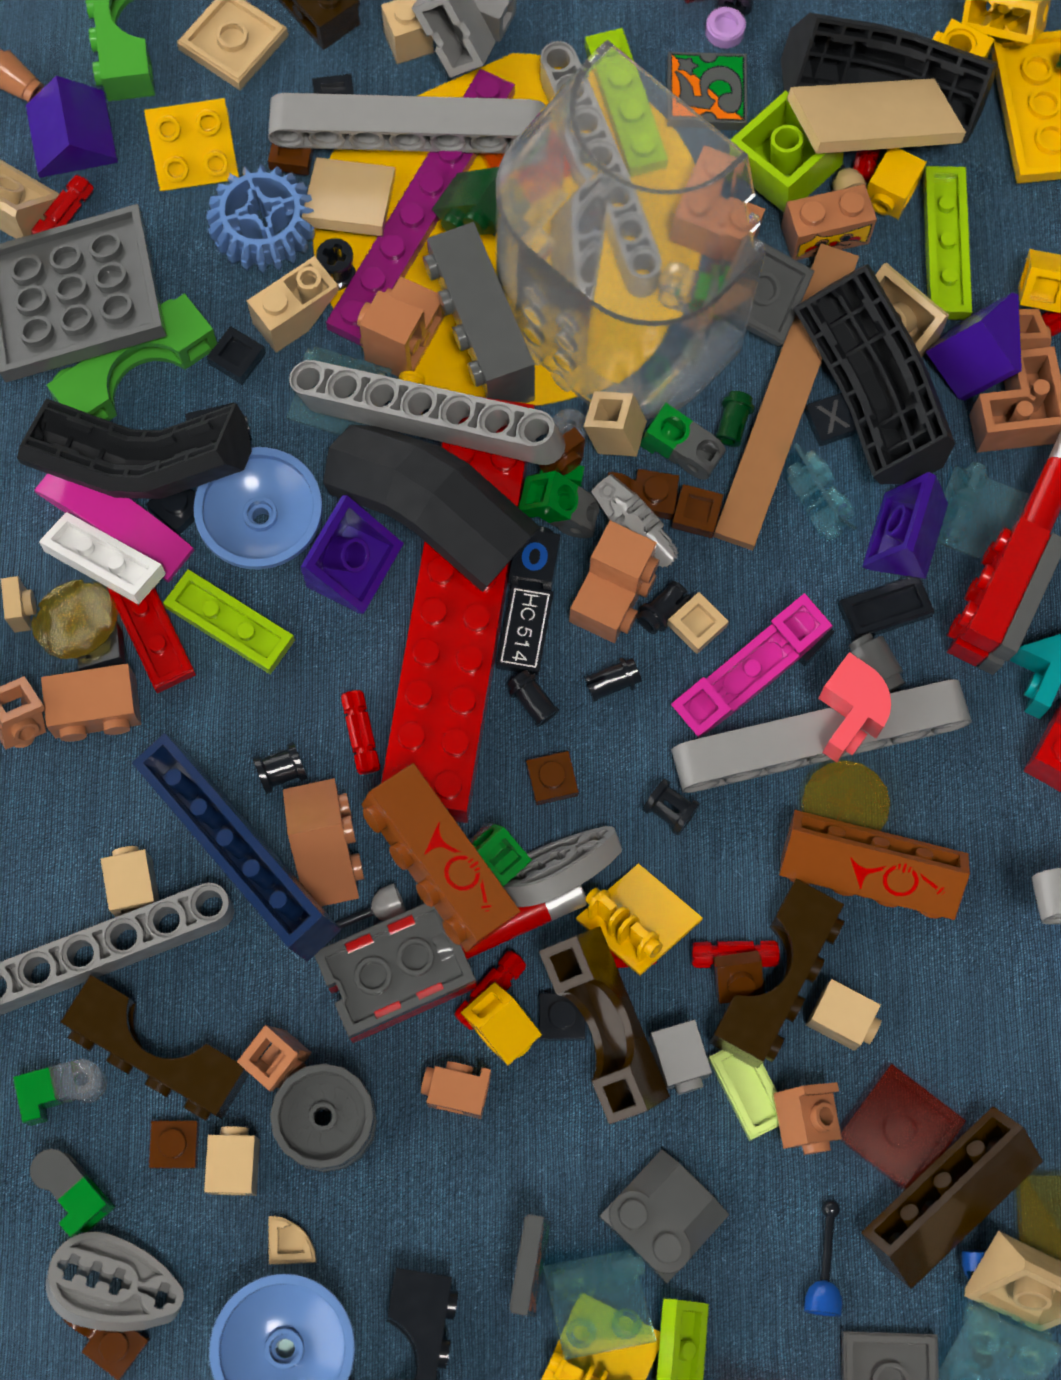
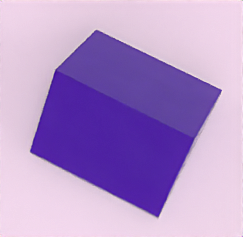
M56 75L26 104L39 178L118 163L104 90Z
M1012 292L959 322L925 351L958 399L965 401L1022 371L1019 294Z
M927 472L884 494L862 565L863 568L877 572L926 579L948 507L947 499L936 475Z
M342 495L301 565L306 587L357 613L364 614L404 543L349 496Z

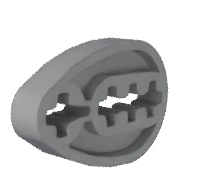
M603 826L583 831L527 853L532 861L503 888L517 907L542 904L566 894L594 877L622 852V846L615 828Z
M85 1232L65 1241L53 1255L46 1277L47 1297L56 1313L72 1324L95 1330L125 1332L145 1330L167 1324L176 1318L184 1299L181 1285L164 1265L134 1244L103 1232ZM68 1263L77 1265L76 1273L78 1275H74L72 1281L63 1279V1270L67 1268ZM91 1270L100 1273L99 1280L101 1282H97L95 1288L86 1286V1277H88ZM113 1277L122 1279L121 1287L124 1289H120L118 1295L109 1293L108 1284L112 1282ZM159 1291L167 1293L166 1301L169 1303H166L163 1309L154 1307L155 1299L152 1297H156Z

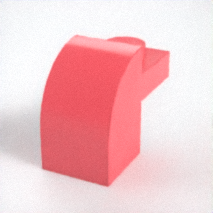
M850 652L825 684L818 698L845 717L822 753L836 763L845 751L853 756L868 734L874 738L878 737L890 715L891 696L884 679L875 669Z

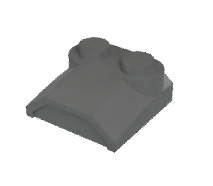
M662 1149L606 1208L599 1218L667 1284L729 1216V1213L679 1162Z

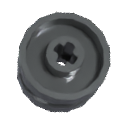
M328 1064L304 1067L288 1077L275 1094L270 1114L273 1136L282 1151L306 1169L324 1173L344 1170L360 1160L374 1141L378 1123L375 1103L361 1080L345 1068ZM322 1109L327 1113L330 1111L332 1113V1120L326 1126H319L320 1121L316 1117Z

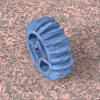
M260 164L258 172L251 173L244 166L242 177L238 178L230 173L228 178L229 185L218 183V188L216 189L218 196H210L209 205L211 210L207 211V221L210 225L208 230L211 239L216 244L217 250L221 255L227 254L228 261L232 265L241 260L242 267L248 271L253 264H258L259 270L264 273L267 264L273 263L274 267L280 271L282 267L281 260L287 259L294 264L296 260L295 251L306 253L308 248L307 241L314 240L315 230L309 222L302 219V213L314 212L313 209L304 206L312 198L311 195H307L308 189L304 182L297 183L296 176L292 172L283 176L282 170L276 166L271 173H267L266 168ZM257 210H260L262 217L266 219L267 227H264L262 219H259Z

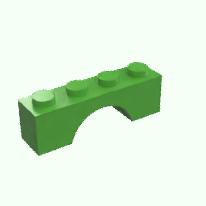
M85 0L89 19L94 18L95 27L89 28V38L93 53L98 52L99 57L98 62H92L96 86L104 87L108 102L155 96L152 62L145 39L127 34L117 26L122 10L133 0Z
M184 293L176 299H170L161 304L167 336L83 360L74 367H68L58 372L53 381L47 384V387L55 402L110 421L117 416L115 409L116 389L121 379L130 370L138 365L152 361L169 362L186 370L207 356L217 344L213 328Z

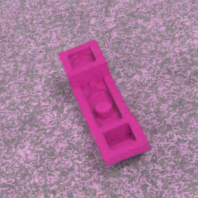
M47 474L34 490L36 494L64 513L73 514L82 521L162 564L166 573L162 579L168 583L194 552V548L178 534L129 498H114Z
M805 593L772 619V624L709 677L701 678L671 703L698 738L719 725L769 686L833 627Z

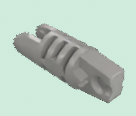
M613 474L605 477L593 488L591 492L609 520L657 542L654 558L660 560L658 567L661 566L663 568L665 566L668 568V565H672V562H675V558H678V547L672 543V539L662 529L664 526L662 521L637 493H634Z

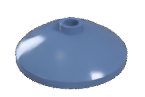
M254 447L251 448L252 452L243 471L198 486L194 499V518L203 542L218 558L240 568L258 570L280 566L301 554L312 542L319 529L323 507L318 483L311 471L300 460L281 450ZM260 514L269 516L265 523L259 524L254 521Z
M276 1274L266 1276L241 1288L221 1310L214 1324L210 1339V1367L214 1380H349L355 1358V1337L352 1323L342 1303L322 1284L299 1275ZM284 1339L291 1340L295 1346V1351L290 1358H283L278 1353V1345Z

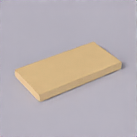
M935 78L791 87L787 97L816 154L962 143L966 134L965 129Z

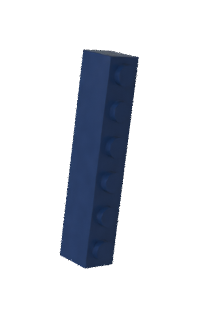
M164 733L132 762L135 768L290 950L308 962L341 931L337 924L188 752L171 737Z

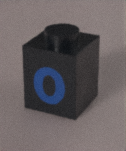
M540 526L537 532L512 559L509 589H511V585L552 591L560 551L561 534L553 533L551 529Z

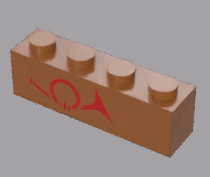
M414 763L369 791L361 804L364 808L363 815L367 824L374 832L382 833L390 845L389 851L393 860L402 870L407 869L417 882L416 890L420 898L427 906H434L444 920L443 928L453 943L456 945L461 944L464 950L468 952L507 925L520 912Z
M794 809L781 855L779 876L787 877L792 882L798 879L807 885L814 884L830 888L835 893L843 896L858 895L873 899L886 907L901 906L917 910L929 918L937 919L944 917L955 920L970 875L968 853Z

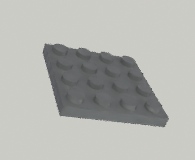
M138 204L0 244V374L5 383L167 336L144 217Z

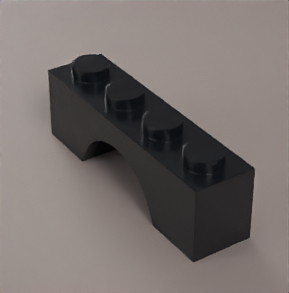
M396 1267L386 1322L397 1328L411 1345L416 1363L414 1380H436L437 1369L447 1368L451 1340L443 1338L445 1319L454 1320L459 1291L450 1290L452 1277Z

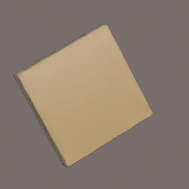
M214 0L177 41L179 51L241 90L288 37L287 27L245 0Z
M316 157L307 195H311L312 200L304 205L313 209L314 212L302 213V219L309 222L314 228L383 236L395 182V167Z

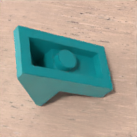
M1061 634L1023 645L1010 659L1011 662L1034 672L1023 694L1030 698L1024 712L1038 719L1051 707L1061 684Z

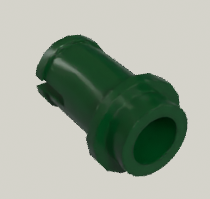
M731 391L728 397H724L722 400L724 412L715 437L725 446L739 447L742 443V435L748 415L752 414L755 409L752 404L753 398L747 393Z

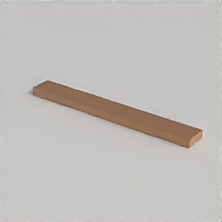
M821 243L811 268L815 272L802 302L853 272L859 256ZM797 314L783 344L713 536L752 551L754 550L823 359Z

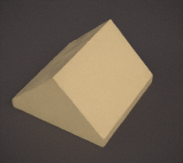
M0 160V230L15 239L31 235V229L39 219L44 221L45 217L43 214L59 193Z
M884 263L875 276L910 334L922 358L926 354L925 351L939 340L949 314L889 264Z
M998 1231L967 1283L964 1296L1038 1332L1045 1331L1061 1324V1261Z

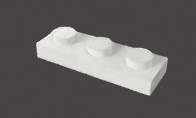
M68 512L39 541L44 552L138 605L166 574L162 564Z

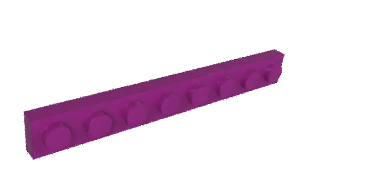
M479 69L463 97L512 99L515 94V84ZM462 151L428 153L386 222L383 236L377 237L327 319V330L363 347L360 344V326L357 325L362 307L366 302L372 303L378 290L385 293L388 288H394L400 276L403 278L406 276L440 219L431 209L456 174L469 171L479 153Z

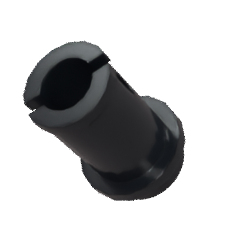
M671 581L650 604L644 603L640 607V613L637 615L638 622L651 634H656L658 631L664 632L668 627V619L691 599L690 594H686L683 597L682 595L687 590L680 583Z
M621 657L618 664L584 676L594 702L627 687L634 690L636 689L635 684L642 682L633 658L624 660Z
M524 670L507 684L511 690L509 695L511 698L516 697L538 727L552 719L559 712V709L555 707L537 683L539 679L537 674L531 675L528 670Z

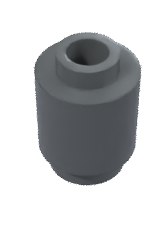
M868 633L848 645L852 651L850 653L871 666L881 675L890 693L905 684L900 675L903 673V669L883 636L874 639L873 635Z

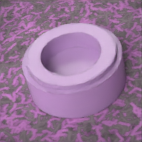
M720 7L712 11L708 16L706 24V37L709 42L723 49L737 46L744 37L746 27L744 16L738 10L731 7Z

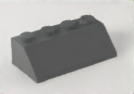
M472 222L427 238L428 255L423 256L424 265L430 280L438 279L442 290L438 291V298L446 316L452 314L457 326L452 327L459 350L464 351L467 349L472 362L467 363L473 384L475 387L482 385L487 398L523 403L534 401L535 364L475 223Z

